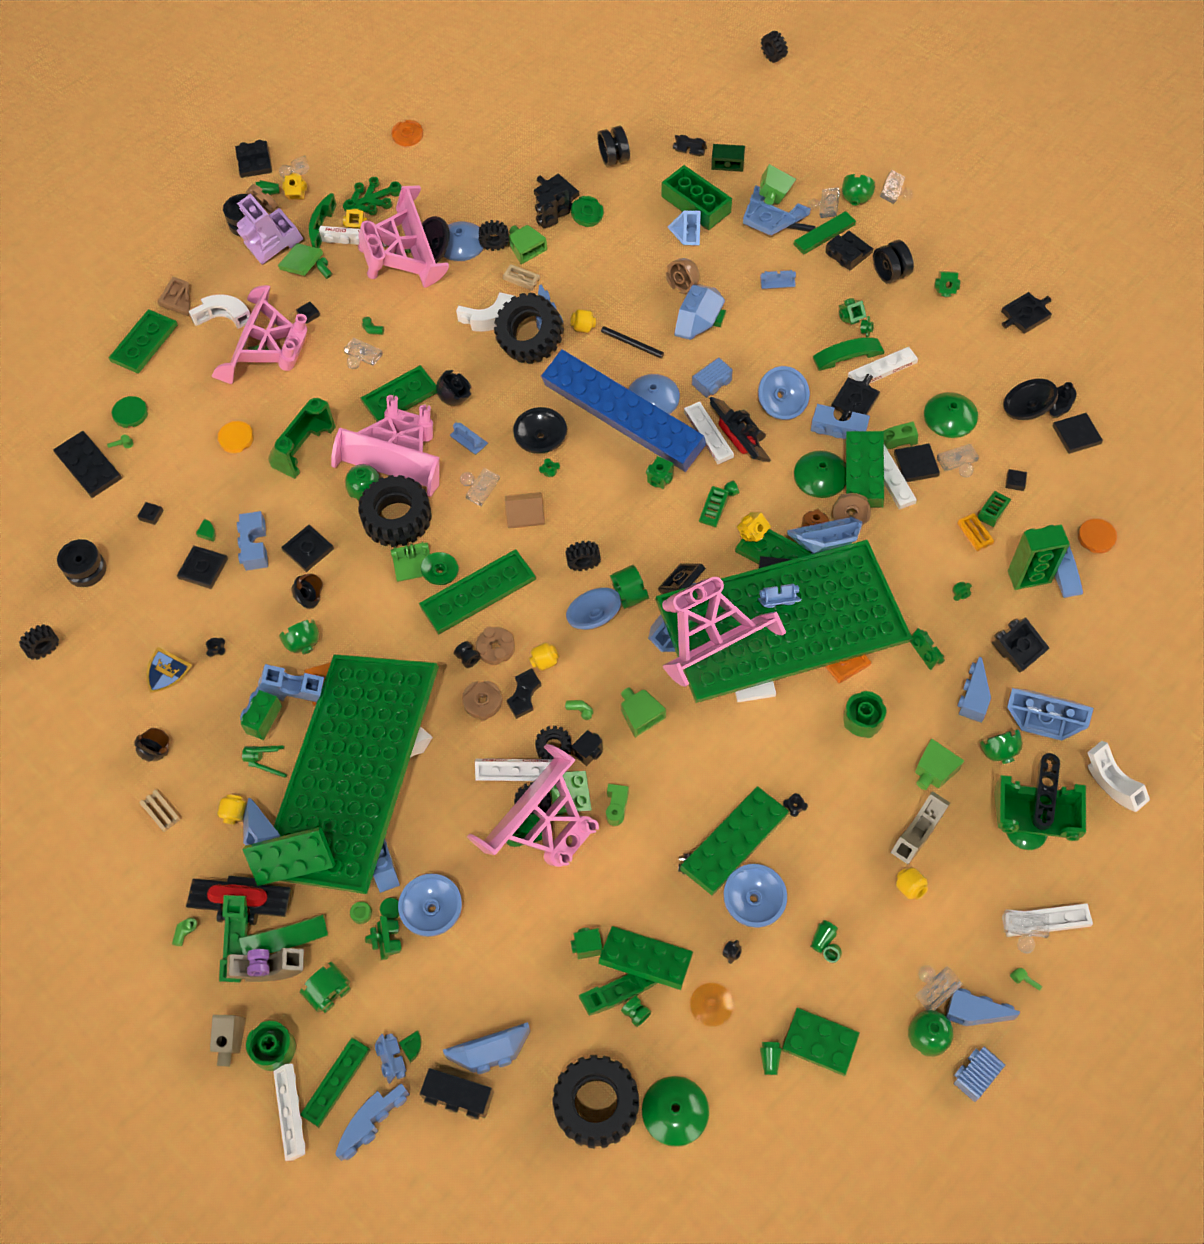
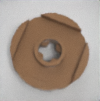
M252 184L246 191V194L251 193L263 208L269 213H273L277 208L276 201L268 193H263L262 188Z
M857 493L840 495L833 507L834 519L839 520L853 517L862 521V525H864L871 517V507L867 497ZM850 508H854L855 510H857V512H854L853 515H850V513L847 510H849Z
M486 627L477 638L476 649L482 661L491 665H497L512 657L515 644L512 634L500 627ZM498 643L500 647L492 649L491 644Z
M490 681L473 682L463 692L465 711L474 718L483 721L495 715L501 707L502 697L500 690ZM479 697H487L486 702L479 703Z

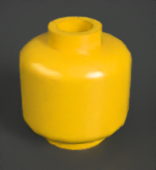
M577 309L575 313L572 312L570 326H573L574 331L589 333L592 328H595L596 318L593 317L592 311Z
M545 642L531 650L532 656L529 657V660L534 668L537 667L539 670L544 671L557 664L559 654L553 644L550 645Z
M226 794V797L220 799L217 816L223 819V823L235 825L236 821L243 820L246 802L242 800L243 797Z
M916 868L902 869L897 874L896 887L906 898L918 900L928 891L927 879Z

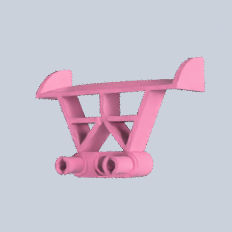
M419 185L401 187L396 205V215L376 225L371 221L362 222L358 235L360 241L358 250L364 252L369 266L367 276L370 279H376L378 271L385 265L419 274L423 287L426 288L440 280L449 268L448 263H435L414 204V200L421 191ZM402 225L405 236H399L397 226ZM382 243L389 246L386 251H384ZM404 249L411 250L413 259L406 256Z
M264 285L253 288L247 300L256 305L241 334L230 363L218 365L214 369L212 377L233 384L237 362H276L282 370L289 371L293 369L306 338V316L304 314L296 315L295 323L292 324L268 303L270 286ZM260 311L270 319L267 330L254 325ZM249 336L261 340L258 350H243ZM287 337L280 350L274 340Z
M389 395L386 398L387 409L384 412V419L359 432L339 428L332 450V467L336 468L341 461L354 465H370L377 472L394 475V477H398V475L405 476L406 479L410 477L415 482L427 486V496L429 497L438 488L439 457L423 452V441H430L433 438V421L430 418L431 407L429 405H421L419 407L420 415L399 410L398 397Z
M719 577L704 579L670 596L662 603L665 611L677 613L679 657L662 666L676 683L681 686H687L689 682L683 669L764 627H767L777 635L786 634L778 613L761 614L750 620L721 594L724 584ZM694 590L698 594L697 599L693 598L692 593ZM709 599L705 618L688 610ZM720 605L726 611L717 615L718 606ZM731 615L741 624L719 635L714 623ZM688 619L699 625L689 630ZM706 629L710 641L690 651L689 636Z
M546 744L544 748L554 757L551 763L484 841L472 834H469L467 838L486 854L496 855L508 840L545 851L544 860L549 865L557 867L569 865L568 861H572V855L591 833L596 832L594 829H599V824L596 820L588 816H579L563 779V774L575 761L573 757L553 745ZM556 784L560 796L544 813L537 805ZM564 805L569 816H555ZM531 812L540 818L524 839L512 836ZM550 821H570L553 841ZM542 832L543 845L533 843ZM568 836L572 837V843L570 846H567L566 839Z

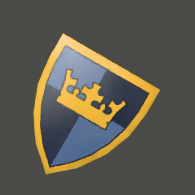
M157 647L148 662L146 671L150 693L162 691L175 685L186 675L192 664Z

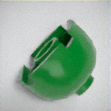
M855 174L847 175L843 180L842 194L854 206L864 204L874 194L875 181L865 175H860V178L855 177Z
M359 464L348 471L345 477V487L349 496L357 498L359 501L360 497L363 496V491L366 488L369 489V485L372 482L376 483L381 477L372 466Z
M314 619L311 620V623L305 620L289 627V632L286 634L284 632L280 633L279 637L287 650L293 653L302 652L303 655L313 651L312 647L319 640V631Z
M1019 729L1015 730L1014 735L1010 731L988 738L989 740H987L988 743L986 744L984 740L979 742L987 758L992 761H1002V764L1015 761L1014 757L1021 752L1023 745Z
M926 1010L918 1013L912 1019L908 1027V1038L911 1045L920 1051L921 1054L935 1057L943 1054L950 1047L953 1041V1027L950 1020L944 1014L936 1010Z

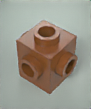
M817 508L803 516L801 527L829 522V518Z

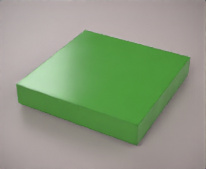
M297 243L278 264L280 270L305 276L323 255V251L319 248Z

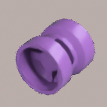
M266 949L248 951L247 959L250 961V964L247 967V974L249 976L268 975L269 966L267 965V960L269 959V951Z

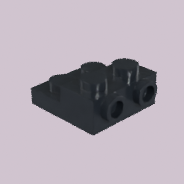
M256 140L255 143L249 144L242 142L235 146L241 178L272 173L267 141Z
M566 185L536 196V221L543 229L557 224L559 217L570 213L569 190Z
M847 231L844 235H837L826 245L825 253L850 271L873 253V248L851 231Z
M1026 617L1020 620L1017 618L1012 620L1008 624L1009 629L1006 631L1003 629L995 634L994 637L996 639L992 642L1002 657H1008L1019 672L1024 671L1050 649Z

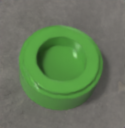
M357 902L351 907L350 916L355 923L364 924L370 920L372 910L367 903Z

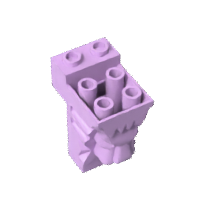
M251 193L237 203L240 207L239 209L244 214V217L237 223V232L244 239V244L261 265L286 246H289L291 249L303 240L296 226L280 208L268 215Z

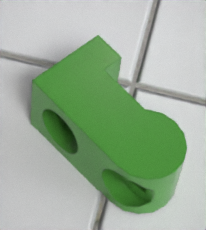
M914 421L884 430L885 447L893 449L905 444H910V446L917 445L918 432Z
M608 783L607 797L611 798V802L606 809V820L612 826H618L624 820L629 795V787Z

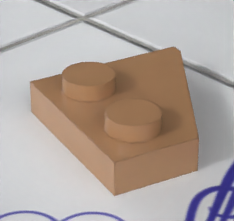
M172 277L159 298L158 305L189 316L188 282Z

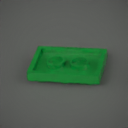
M797 1008L782 1051L845 1076L860 1033Z

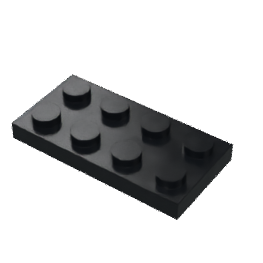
M81 431L53 449L57 457L91 498L122 479L119 472L84 431Z

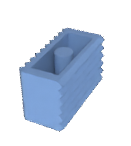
M718 357L692 376V385L707 398L710 395H714L721 386H726L731 382L733 370Z
M985 1047L980 1051L975 1049L968 1057L971 1061L967 1067L962 1065L954 1074L957 1077L954 1085L974 1102L981 1097L1005 1067V1064Z

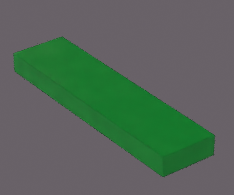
M845 211L794 240L793 245L804 255L855 226L856 220Z
M351 1038L300 1116L320 1128L371 1051L370 1048Z

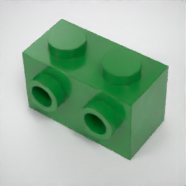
M259 690L257 695L252 698L250 708L241 718V726L246 734L261 740L265 739L282 707L277 696Z

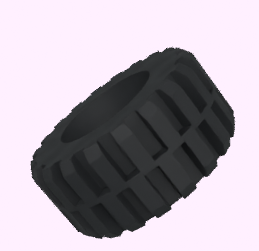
M521 293L519 297L513 296L510 298L511 301H506L503 304V309H499L497 313L499 316L494 321V324L497 326L494 327V333L497 335L495 338L500 347L514 360L516 359L521 363L526 361L528 364H533L534 360L541 362L543 357L548 358L551 356L550 353L552 351H556L558 348L556 346L557 343H561L562 337L560 334H563L564 328L561 326L563 325L562 318L556 308L544 296L536 295L535 293H528V295ZM531 316L541 317V328L533 338L526 341L517 340V328L524 319Z
M389 475L388 478H379L376 483L372 482L369 485L370 488H366L363 491V496L359 499L358 512L366 534L374 542L378 543L380 541V544L383 546L388 544L391 547H397V545L401 544L405 546L408 542H415L418 536L422 537L425 533L424 529H428L429 521L432 517L429 499L425 489L422 488L419 482H415L414 479L410 477L406 479L402 475H398V477ZM404 503L411 507L400 518L386 519L379 516L382 510L391 504Z
M590 1055L591 1058L588 1059L581 1057L578 1058L577 1063L573 1064L571 1062L566 1066L567 1070L564 1073L561 1072L558 1077L559 1081L554 1086V1097L552 1098L554 1113L560 1128L576 1144L581 1146L587 1145L588 1148L595 1149V1146L606 1148L611 1143L616 1144L621 1141L620 1138L624 1135L627 1136L630 1128L636 1122L639 1111L637 1085L631 1077L627 1068L624 1069L619 1061L616 1060L614 1062L608 1056L597 1058V1055ZM592 1081H602L609 1084L617 1095V1107L614 1114L609 1119L599 1123L584 1120L575 1108V1097L578 1090L586 1083Z

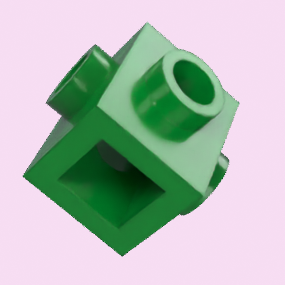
M939 271V276L935 279L934 288L937 289L938 293H941V296L951 297V294H956V291L960 289L958 272Z
M849 298L839 305V316L843 322L855 324L860 322V319L867 317L862 300Z
M657 456L653 464H650L646 470L647 483H650L653 487L664 489L666 484H670L673 479L674 463Z

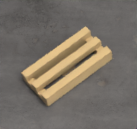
M510 264L503 274V280L533 291L537 281L540 280V275Z
M156 789L151 796H146V800L139 802L163 832L181 820ZM158 798L174 817L173 820L166 816L154 799ZM149 803L154 806L167 822L165 826L147 806Z

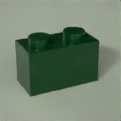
M713 144L711 170L743 172L745 146Z

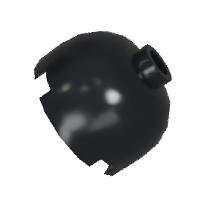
M446 370L437 380V395L442 402L448 405H461L471 396V385L462 374L458 373L456 375L452 373L453 370Z

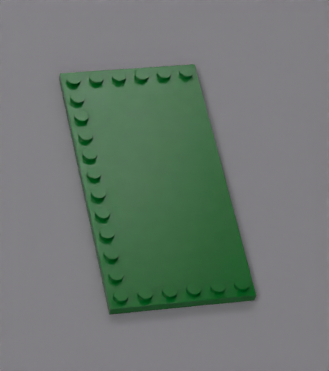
M867 539L721 578L724 584L721 594L751 620L761 614L777 612L786 634L777 635L767 627H764L683 669V672L689 682L695 703L905 644L911 642L912 636ZM794 584L799 586V593H796L801 601L795 602L793 605L779 604L776 607L767 608L758 601V598H760L759 591L763 590V588L777 586L778 593H780L781 585ZM684 589L657 595L655 598L678 657L677 613L665 611L662 603L670 596ZM694 590L692 595L694 599H697L698 594ZM709 599L688 610L705 618ZM720 605L718 606L717 615L726 611ZM731 615L714 623L719 635L741 625ZM688 619L689 630L699 625ZM706 629L689 636L690 651L710 641Z
M333 655L322 686L321 695L315 706L273 827L278 831L280 837L321 827L336 865L331 869L280 881L360 894L368 893L439 666L436 663Z

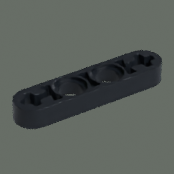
M1052 753L1042 756L1038 769L1033 824L1040 830L1049 829L1055 816L1060 760ZM1047 760L1051 761L1052 764L1050 772L1047 771ZM1043 778H1049V779H1051L1052 782H1053V785H1052V786H1046V785H1044L1043 782H1042V779H1043ZM1040 797H1048L1051 800V804L1044 805L1041 803ZM1043 811H1047L1045 813L1046 823H1042V819H1040Z

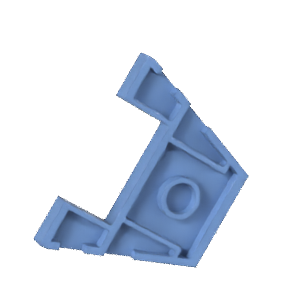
M756 185L743 217V224L771 236L810 215L811 208L798 203L788 213L763 202L765 197L759 194L760 187Z

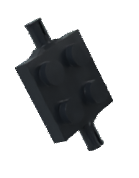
M559 173L549 180L544 179L541 175L537 177V181L541 185L534 189L535 196L566 185L569 190L571 210L572 201L580 196L579 190Z
M1027 292L1005 305L1001 312L1008 320L1002 322V326L1006 329L1011 325H1015L1024 334L1051 318L1052 313L1045 307L1046 304L1052 301L1051 297L1046 296L1039 300L1030 292Z
M866 374L863 381L847 378L831 406L843 413L839 421H847L851 417L852 412L868 415L880 395V391L869 385L873 379L872 375Z

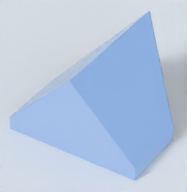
M683 211L667 226L683 245H700L701 211Z

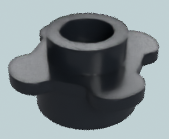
M216 637L209 639L206 642L207 656L213 657L217 654H225V640Z
M797 793L783 802V806L788 808L790 815L793 817H797L801 811H806L808 808V804Z
M738 940L735 942L729 941L723 950V956L729 959V964L737 960L742 953Z

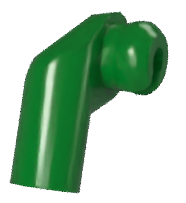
M325 257L318 259L316 262L317 268L328 279L332 276V272L327 268L328 261Z
M370 317L362 319V327L367 333L384 334V326H374Z

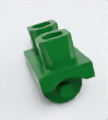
M380 916V921L377 922V930L376 927L370 928L371 934L365 937V943L372 944V950L380 949L381 960H387L390 955L400 953L401 941L389 939V934H397L399 932L398 920H387V916Z

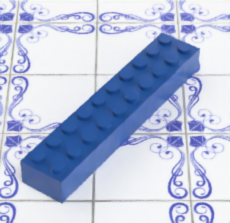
M561 349L541 375L545 386L661 458L673 462L674 466L684 472L688 470L706 446L703 434Z

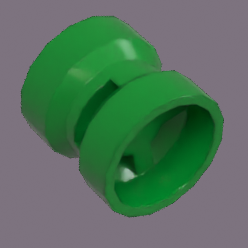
M637 996L631 998L621 1009L625 1016H629L632 1019L631 1022L635 1027L640 1026L652 1013L648 1007H644L641 1004V1000Z

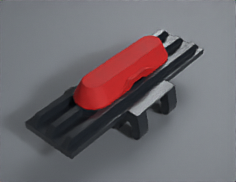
M710 397V405L720 416L718 425L742 454L749 453L753 459L770 462L771 459L759 443V441L766 437V434L752 421L750 414L744 409L734 412L725 401Z
M228 876L227 882L192 879L186 907L218 911L217 922H223V920L225 921V917H223L224 895L246 896L247 907L250 909L248 923L256 925L258 915L286 917L291 887L257 886L254 878Z

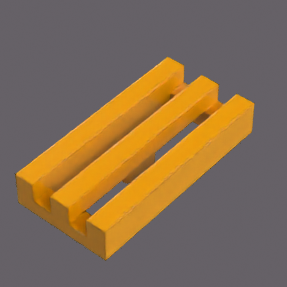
M975 513L958 520L957 524L977 552L981 548L985 549L988 545L994 544V539ZM979 531H980V533L983 535V537L986 539V541L983 540V538H982L981 535L979 534Z

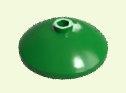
M945 392L933 396L927 402L924 409V420L927 426L936 434L947 438H959L969 434L975 428L978 421V411L974 403L967 397L958 393Z
M828 451L809 452L803 455L795 465V482L804 493L817 498L835 496L846 486V463L839 456Z
M671 1076L657 1081L647 1091L642 1103V1118L647 1131L655 1140L667 1146L680 1147L694 1142L704 1132L709 1119V1105L704 1092L697 1084L684 1077ZM676 1104L680 1107V1110L673 1112L671 1107Z

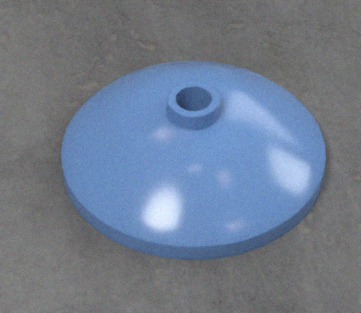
M458 221L448 225L450 242L443 257L452 261H466L482 252L483 247L479 243V226L465 221Z
M787 366L775 367L768 371L759 383V402L766 413L776 419L789 420L797 417L805 410L809 402L810 391L808 383L804 376L794 368ZM778 392L781 393V398L778 397Z
M659 374L644 375L637 378L629 386L630 391L668 414H671L679 404V389L666 376Z
M597 588L585 592L577 597L568 607L566 612L567 621L572 627L582 630L600 627L617 614L621 606V598L618 592L611 588Z
M748 864L739 867L729 876L724 887L723 897L728 912L736 921L748 927L760 928L774 923L782 915L787 904V890L782 878L774 870L764 865ZM750 897H756L757 902H752L750 900Z
M425 874L410 881L403 889L398 902V911L403 924L411 932L426 937L437 936L448 931L457 922L462 909V899L457 886L450 879L439 874ZM430 907L436 908L434 912H429L428 910Z

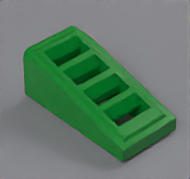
M715 486L711 487L699 518L700 523L717 527L729 499V491ZM706 514L715 517V519L706 517Z
M994 491L979 512L978 519L994 527L1011 499Z

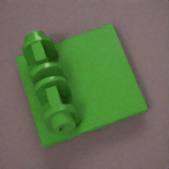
M428 542L415 545L410 544L411 546L405 545V547L400 548L394 547L391 550L397 582L423 577L421 564L425 557L430 555Z
M586 771L565 772L563 779L577 812L591 811ZM556 784L550 790L552 804L560 796ZM564 805L556 815H563L567 812Z

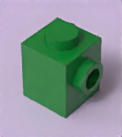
M581 928L573 933L574 940L570 941L572 953H577L578 959L601 955L602 944L599 928L592 930L590 928Z

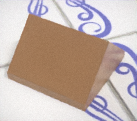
M541 492L505 496L508 529L545 525Z

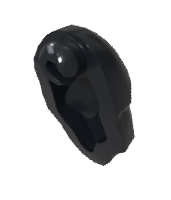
M1066 382L1064 385L1057 387L1058 399L1049 410L1053 418H1058L1064 413L1069 412L1072 404L1075 403L1077 393L1071 382Z

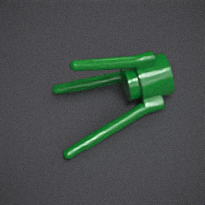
M283 745L245 746L243 748L242 760L248 762L249 767H256L284 778L287 777L285 773L257 763V761L262 759V752H277L279 749H284Z

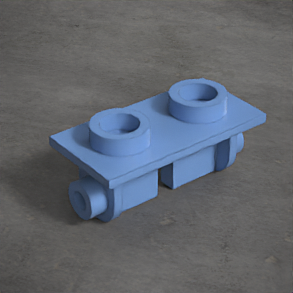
M765 271L760 275L762 289L796 287L795 271H780V274H777V271Z
M454 423V432L450 436L476 455L488 444L462 423Z
M794 584L781 585L780 593H778L777 586L763 588V590L759 591L760 598H758V601L767 608H773L779 604L793 605L795 602L801 601L796 593H799V586Z
M381 1034L375 1043V1051L377 1056L381 1058L382 1074L387 1078L389 1084L395 1076L397 1079L404 1078L406 1076V1068L402 1056L397 1058L393 1056L400 1053L397 1038L393 1034H388L384 1039V1035Z

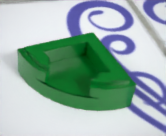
M204 519L196 535L197 537L214 542L216 537L214 527L210 521Z
M418 1030L399 1042L410 1063L416 1059L421 1050L422 1042Z

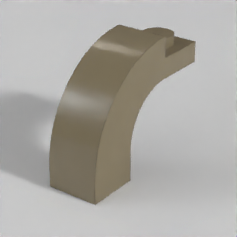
M932 791L913 822L900 836L890 853L906 864H909L940 822L950 802Z
M282 948L279 952L269 955L267 960L269 974L265 976H249L247 974V967L250 961L247 959V955L230 954L227 957V978L245 979V982H265L294 977L303 971L304 949Z

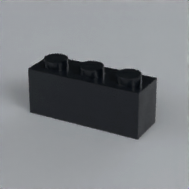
M431 1068L428 1069L420 1091V1096L424 1099V1103L431 1106H437V1103L442 1104L450 1112L457 1113L460 1110L466 1112L467 1117L479 1120V1117L486 1118L494 1094L491 1087Z

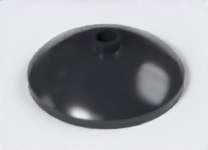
M432 216L427 218L422 223L435 263L443 258L448 249L450 231L447 222L443 218Z
M1031 379L1022 382L1006 395L1003 404L1005 412L1008 416L1017 420L1038 418L1054 406L1058 399V390L1056 385L1047 379Z
M545 407L532 408L523 412L516 419L513 426L514 439L522 449L537 454L547 453L555 450L564 442L567 435V425L561 414L553 409Z

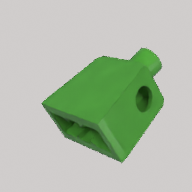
M769 164L762 174L759 194L765 197L764 201L766 204H779L796 181V178Z
M516 225L510 228V247L521 265L547 250L546 238L529 225L520 229Z
M628 687L622 691L621 696L625 701L621 703V711L635 738L666 718V709L646 690H641L635 694Z
M931 739L915 771L920 776L916 782L917 786L923 790H927L930 784L940 788L961 769L964 760Z

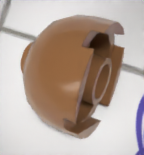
M679 258L667 265L668 272H666V278L672 289L676 287L681 291L679 293L684 294L689 292L692 285H697L700 273L692 260Z

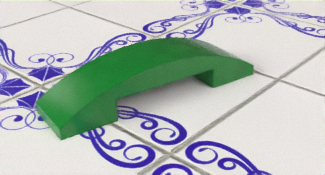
M333 193L327 195L317 205L311 216L309 237L312 247L320 249L322 244L319 233L320 226H322L326 216H333L337 206Z
M857 338L832 345L813 355V360L818 370L821 371L835 367L836 362L862 355H867V358L882 355L884 350L878 338Z
M224 895L223 959L220 960L219 982L240 983L242 979L227 978V957L230 954L243 955L239 937L247 935L246 896Z
M322 914L276 929L239 937L243 955H247L248 951L254 949H266L269 953L280 951L282 948L295 947L328 935V931Z
M628 974L600 988L597 986L586 991L578 997L590 1016L620 1005L658 983Z

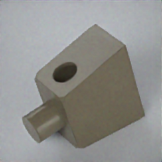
M213 1014L210 1052H218L217 1066L230 1067L232 1053H240L246 1018L235 1015Z

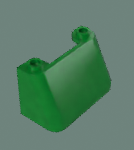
M312 398L305 404L276 440L268 457L272 468L296 479L300 474V470L296 467L298 461L297 458L293 457L311 433L319 437L320 432L328 431L331 434L336 428L327 401L320 398Z
M1000 776L995 785L994 796L998 828L1002 829V832H1022L1062 837L1069 841H1078L1079 838L1086 834V785L1075 784L1073 790L1066 791V787H1061L1060 790H1057L1054 821L1049 829L1040 830L1033 824L1036 787L1020 786V781H1015L1013 784L1011 782L1012 776ZM1040 797V801L1044 805L1051 804V800L1048 797ZM1043 811V814L1040 817V819H1042V823H1046L1047 821L1045 820V813L1047 811Z

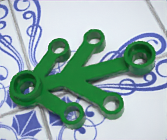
M371 177L369 179L370 185L364 197L359 199L360 194L365 189L363 183L358 182L354 185L355 192L351 199L343 203V209L345 211L359 209L374 215L377 213L376 206H381L385 209L392 207L390 198L382 200L378 198L388 194L397 197L402 186L399 182L393 181L388 188L374 193L376 187L379 186V180L377 177Z

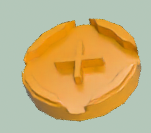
M232 421L225 424L219 430L217 440L226 452L240 453L246 447L248 449L251 446L254 434L247 423Z

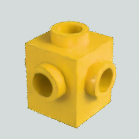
M297 173L285 175L282 187L288 200H305L307 182Z
M359 209L346 210V216H343V226H346V228L360 229L362 222L367 221L363 211Z
M750 512L741 519L737 529L744 540L757 542L764 537V534L771 526L762 512Z

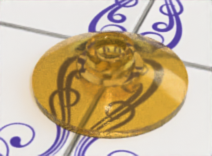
M706 983L699 986L692 994L690 1008L694 1018L699 1023L709 1027H716L729 1020L733 1012L734 1003L730 992L724 986L717 983ZM713 999L716 1001V1005L710 1006L708 1001Z

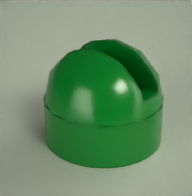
M732 480L725 484L724 490L729 491L730 497L739 494L735 481Z
M830 944L824 949L823 956L828 962L835 963L841 958L842 950L837 944Z

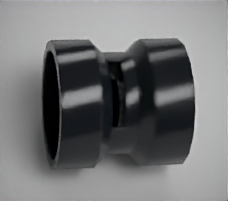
M468 641L462 642L454 650V655L462 660L465 668L473 667L481 657L476 650L472 649L473 647Z

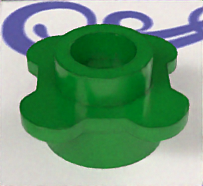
M867 316V320L861 321V333L866 334V337H869L870 332H873L874 323L870 321V316Z
M547 458L544 460V464L539 467V472L543 473L546 477H553L556 475L557 469L560 468V464Z
M959 582L953 587L952 591L955 594L953 597L955 601L966 599L971 595V583Z

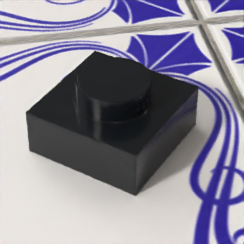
M310 301L296 309L297 314H304L306 316V324L320 316L319 311Z
M1009 469L1005 488L1024 491L1027 472Z
M145 502L137 517L140 521L156 525L164 510L161 506Z

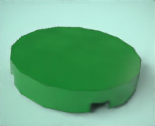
M591 196L579 197V199L573 202L571 208V216L574 221L585 227L597 225L602 220L604 213L602 204L600 205L598 200Z
M136 396L120 399L115 403L111 412L114 421L123 428L140 425L148 415L146 403Z

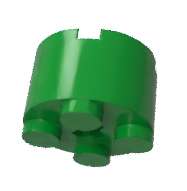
M634 564L610 575L613 583L612 586L621 598L623 609L630 608L649 599L647 590H643L644 582Z
M862 691L852 695L848 699L844 711V727L859 737L871 738L877 734L882 728L887 713L882 698L870 691Z
M333 962L328 963L331 967L325 969L323 966L306 981L305 985L307 988L305 991L302 988L300 990V994L317 1012L323 1011L327 1013L335 1005L333 1001L337 997L343 998L351 990L349 987L350 980Z
M276 1021L260 1023L254 1030L252 1029L246 1040V1051L251 1060L267 1071H274L285 1064H290L296 1050L293 1035L285 1026Z

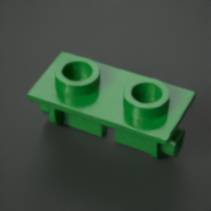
M917 628L912 635L910 643L927 667L932 670L937 663L940 665L945 661L944 655L937 646L932 647L934 642L929 637L927 631L924 632V630Z

